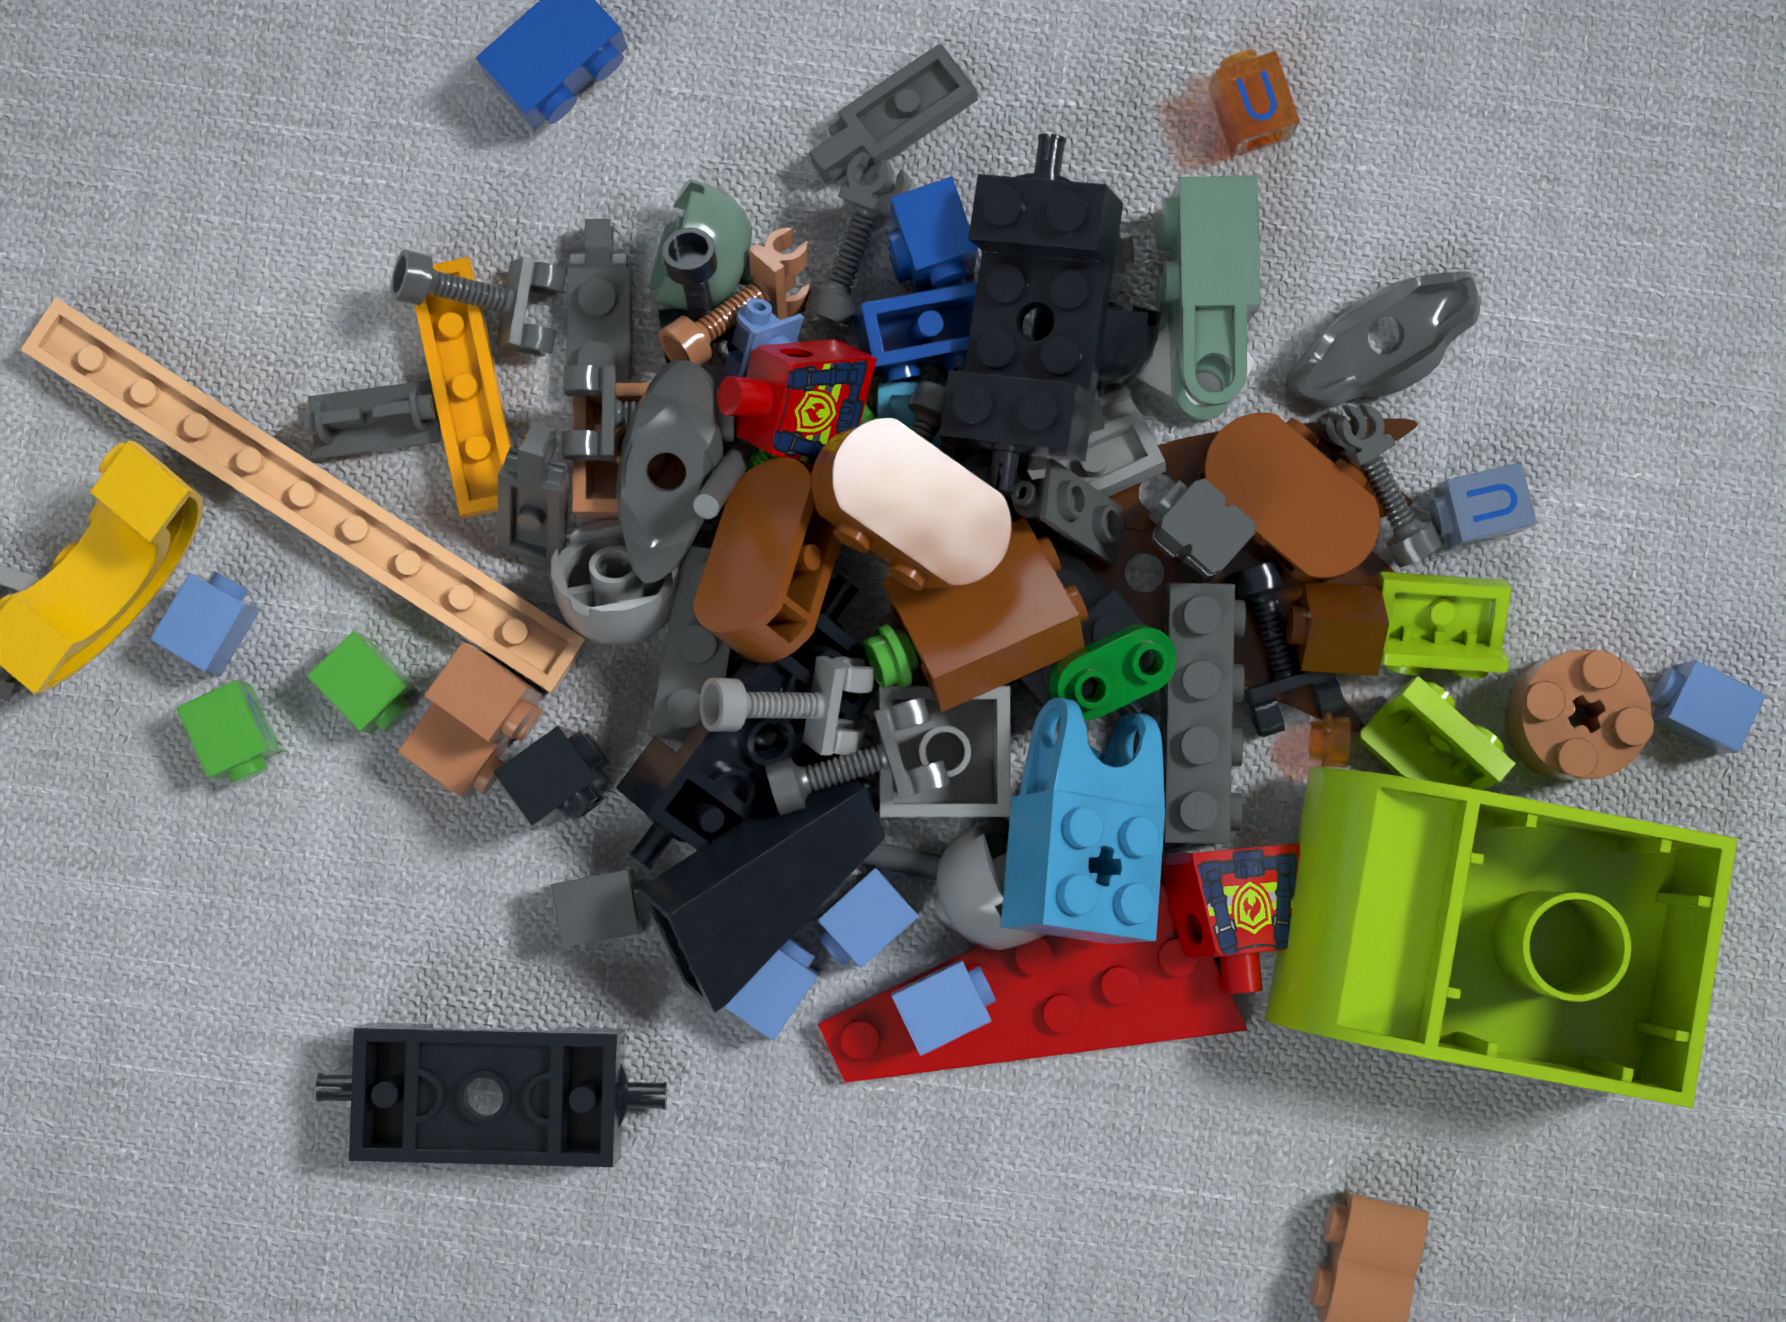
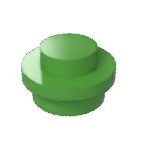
M888 624L876 628V635L865 639L863 642L869 666H876V681L883 689L894 684L900 689L911 685V670L918 668V659L909 637L905 632L895 634Z

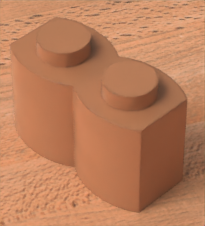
M1344 1190L1340 1204L1332 1202L1325 1219L1324 1240L1332 1242L1326 1268L1321 1266L1316 1268L1311 1283L1310 1304L1318 1306L1317 1318L1322 1322H1408L1415 1276L1424 1248L1429 1213L1417 1207Z

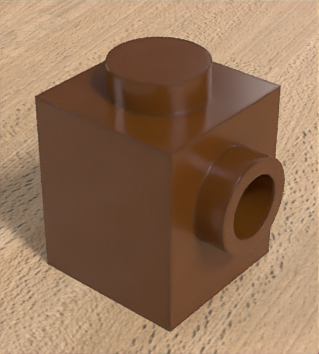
M1304 581L1300 606H1290L1286 626L1287 643L1297 646L1301 671L1378 676L1389 627L1381 586Z

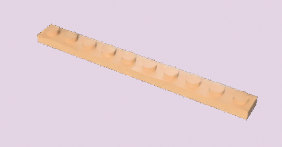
M54 298L20 350L550 693H555L587 644L588 640L58 298Z

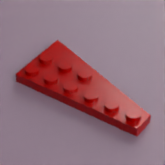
M1162 867L1156 941L1108 944L1044 935L1032 942L1009 949H983L977 945L817 1024L845 1083L1248 1031L1231 994H1224L1223 978L1213 957L1187 958L1182 951ZM959 959H962L967 971L980 966L996 999V1002L985 1007L992 1021L920 1056L895 1005L891 992Z

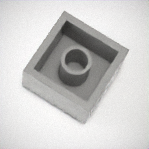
M880 686L878 688V710L924 697L931 721L893 732L905 771L943 760L950 781L948 785L900 799L892 771L882 768V771L878 772L879 817H1010V686H1000L944 712L940 710L929 686H907L902 689L898 686H889L884 689ZM878 727V744H880L882 737Z

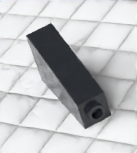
M860 777L856 780L850 778V781L844 779L843 783L838 781L837 785L832 783L830 787L825 785L824 789L820 787L817 791L813 789L806 797V808L780 815L774 801L640 887L684 985L714 1013L725 1007L886 838L876 814L880 809V800L872 786L864 778Z

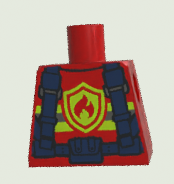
M834 339L759 345L751 353L746 378L728 376L721 382L717 394L718 407L723 415L736 417L734 430L737 437L772 455L782 458H793L804 465L814 467L816 458L829 440L837 434L861 424L877 358L840 340Z
M1299 843L1162 855L1161 867L1182 951L1187 958H1221L1224 994L1263 991L1259 952L1287 950L1300 857Z

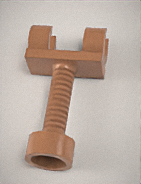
M780 228L768 235L765 240V246L761 247L757 243L748 249L751 284L696 322H693L688 317L681 316L659 331L660 344L670 361L687 360L701 366L709 360L712 355L709 344L735 326L739 308L746 305L748 300L752 298H760L770 303L772 313L780 320L804 313L806 311L804 305L810 292L809 283L800 288L799 292L794 295L788 296L786 292L796 286L795 275L803 271L807 266V241L798 246L792 253H779L793 245V228Z

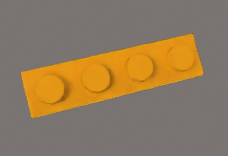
M469 256L433 264V268L438 272L468 278V280H476L473 262ZM426 296L420 306L415 304L414 306L459 515L465 519L497 512L498 474L506 459L509 448L513 447L483 308L440 298L439 296Z

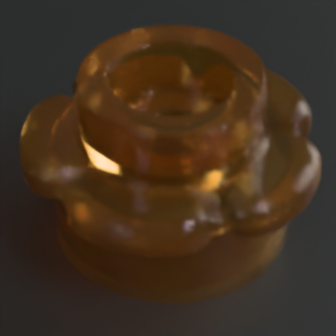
M1327 712L1323 722H1310L1309 760H1320L1321 767H1348L1351 732L1350 717L1332 716L1331 712Z

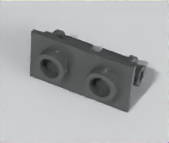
M431 380L308 396L309 410L303 411V425L306 435L313 436L315 459L442 443L439 417Z
M1053 458L1047 459L1044 478L1021 481L1014 486L1015 493L1011 494V500L1017 514L1024 518H1032L1038 523H1046V528L1060 538L1065 539L1071 546V550L1076 553H1090L1108 566H1116L1118 544L1123 534L1121 506Z

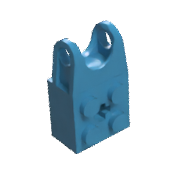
M1055 697L1049 700L1041 709L1032 730L1019 795L1012 796L1001 928L1108 944L1156 941L1165 823V798L1161 732L1156 721L1150 715L1133 713L1123 716L1115 728L1101 762L1096 758L1089 746L1087 727L1080 706L1074 700ZM1060 718V728L1057 742L1055 743V728ZM1138 731L1139 745L1135 755L1133 756V742L1135 734Z

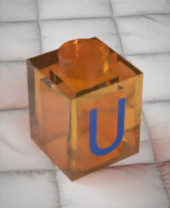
M1246 50L1220 62L1221 68L1215 70L1208 89L1231 157L1291 139L1300 120L1277 52L1273 51L1257 56L1256 50Z

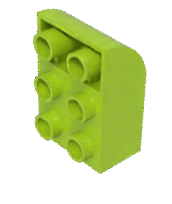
M1310 767L1296 844L1299 843L1300 857L1287 950H1278L1276 953L1265 1021L1306 1033L1383 1050L1693 1108L1738 838L1414 778L1340 768Z

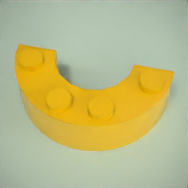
M128 440L127 443L118 444L102 460L98 469L102 476L90 491L97 498L98 503L89 514L88 521L91 523L79 542H72L58 554L52 563V571L28 589L15 594H8L0 599V666L34 694L49 690L76 674L109 647L133 623L171 577L186 554L199 528L204 504L201 495L135 441Z

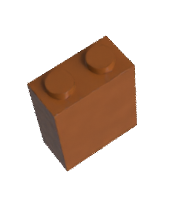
M1024 517L1011 522V538L1002 561L989 575L976 582L941 589H926L923 587L919 591L907 587L891 575L882 579L892 615L900 631L905 632L909 637L917 655L918 666L942 712L1085 648L1081 623L1089 620V616L1083 599L1074 584L1063 587L1056 574L1061 571L1060 561L1051 541L1046 535L1037 539Z

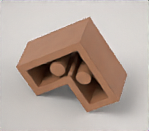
M462 642L424 695L433 703L397 752L460 797L471 798L476 789L485 794L498 779L494 771L505 764L499 757L512 739L516 738L520 742L525 740L542 717L544 711L537 707L544 694L484 651Z

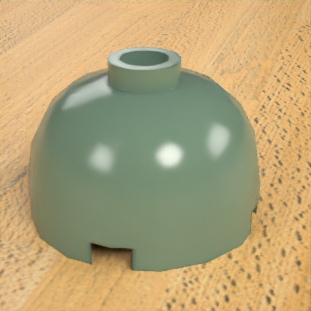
M689 179L684 183L673 207L685 210L682 217L676 216L671 226L665 225L650 279L649 289L655 291L649 298L652 302L673 309L688 310L683 285L674 282L668 276L663 259L662 246L666 238L673 232L682 228H698L706 231L712 237L718 260L717 270L708 279L713 307L715 308L732 296L738 284L744 286L751 284L748 249L751 248L752 227L745 210L732 196L710 185Z

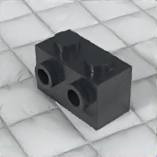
M559 725L494 771L496 777L532 826L549 827L562 817L565 821L572 819L573 822L578 820L604 801L599 790L611 782L602 770L610 764V761L590 733L584 734L581 729L575 733V731Z

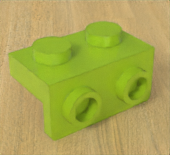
M1379 572L1378 586H1381L1389 620L1380 664L1386 665L1393 672L1406 675L1421 674L1425 668L1449 669L1454 675L1470 679L1485 678L1488 672H1508L1509 658L1502 649L1512 589L1507 580Z
M1419 676L1395 690L1357 733V740L1393 773L1401 777L1485 790L1500 783L1516 764L1503 752V744L1496 735L1480 725H1472L1455 709V702L1448 692L1435 683L1423 681Z

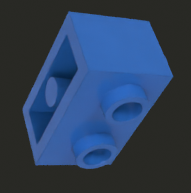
M540 0L476 57V60L485 77L530 126L536 130L545 121L553 124L563 118L577 101L575 94L592 79L600 82L609 77L624 59L622 53L628 47L620 26L595 0Z
M952 176L890 197L892 231L887 233L890 245L887 247V251L898 283L909 280L913 293L966 284L965 280L974 277L978 248L968 239L970 225Z
M977 282L861 303L853 314V323L859 350L877 358L873 376L882 374L883 384L919 378L921 377L919 367L943 363L945 372H949V370L957 371L958 367L965 366Z

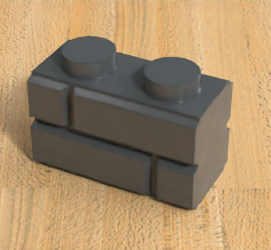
M1205 478L1199 481L1196 480L1189 488L1179 480L1154 507L1148 517L1157 525L1151 532L1150 542L1171 560L1178 557L1180 559L1179 567L1197 583L1208 584L1256 533L1255 528L1257 524L1235 504L1227 507L1225 505L1227 497Z

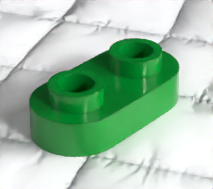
M1146 625L1126 627L1061 659L1055 665L1050 676L1049 691L1051 698L1057 697L1074 700L1080 706L1084 720L1100 718L1162 688L1171 679L1176 668L1177 654L1175 646L1165 633ZM1151 650L1154 656L1153 663L1149 669L1141 671L1139 659L1145 651ZM1094 677L1097 683L1096 691L1091 697L1084 699L1081 694L1082 685L1085 680Z

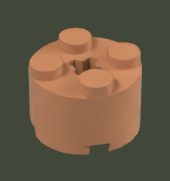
M1574 650L1534 663L1517 678L1511 690L1512 693L1509 698L1507 711H1505V730L1516 755L1529 768L1560 780L1597 779L1622 770L1639 755L1654 731L1651 702L1644 683L1627 663L1617 658L1616 655L1603 650ZM1581 705L1586 716L1581 720L1582 726L1573 727L1568 717L1576 711L1575 706Z

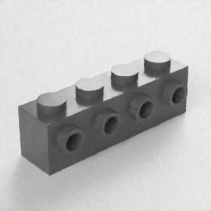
M1169 583L1162 589L1161 632L1171 639L1177 654L1175 671L1171 679L1160 688L1159 729L1163 750L1165 798L1163 842L1230 844V831H1240L1242 798L1241 793L1231 792L1232 767H1241L1243 732L1241 728H1232L1233 702L1242 703L1244 696L1243 664H1234V638L1244 637L1246 609L1244 600H1235V584Z

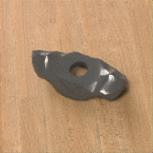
M1467 271L1443 272L1398 281L1357 303L1340 315L1309 346L1288 373L1285 387L1293 396L1305 403L1318 407H1336L1356 398L1385 396L1396 393L1419 382L1440 364L1449 344L1457 336L1472 327L1478 319L1480 298L1472 274ZM1391 317L1399 327L1398 341L1389 351L1377 353L1369 344V330L1378 319Z
M687 360L671 361L663 366L655 375L631 416L622 442L621 457L616 476L617 511L631 565L635 574L645 584L657 582L667 577L686 556L705 518L696 514L693 502L723 458V442L719 427L715 384L704 368ZM672 453L683 461L686 468V477L678 487L662 489L650 480L648 463L657 454Z

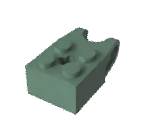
M1258 176L1179 177L1171 197H1163L1162 212L1156 214V250L1167 251V261L1164 262L1163 275H1158L1157 310L1161 313H1168L1171 392L1173 400L1180 412L1191 419L1201 421L1215 419L1227 410L1232 400L1237 397L1245 385L1247 375V324L1261 305ZM1206 372L1216 377L1220 383L1221 391L1211 392L1204 389L1198 383L1196 373ZM1186 392L1189 394V396H1190L1193 400L1197 401V402L1200 403L1201 405H1211V406H1208V407H1200V406H1197V405L1193 404V403L1189 400V398L1187 397Z

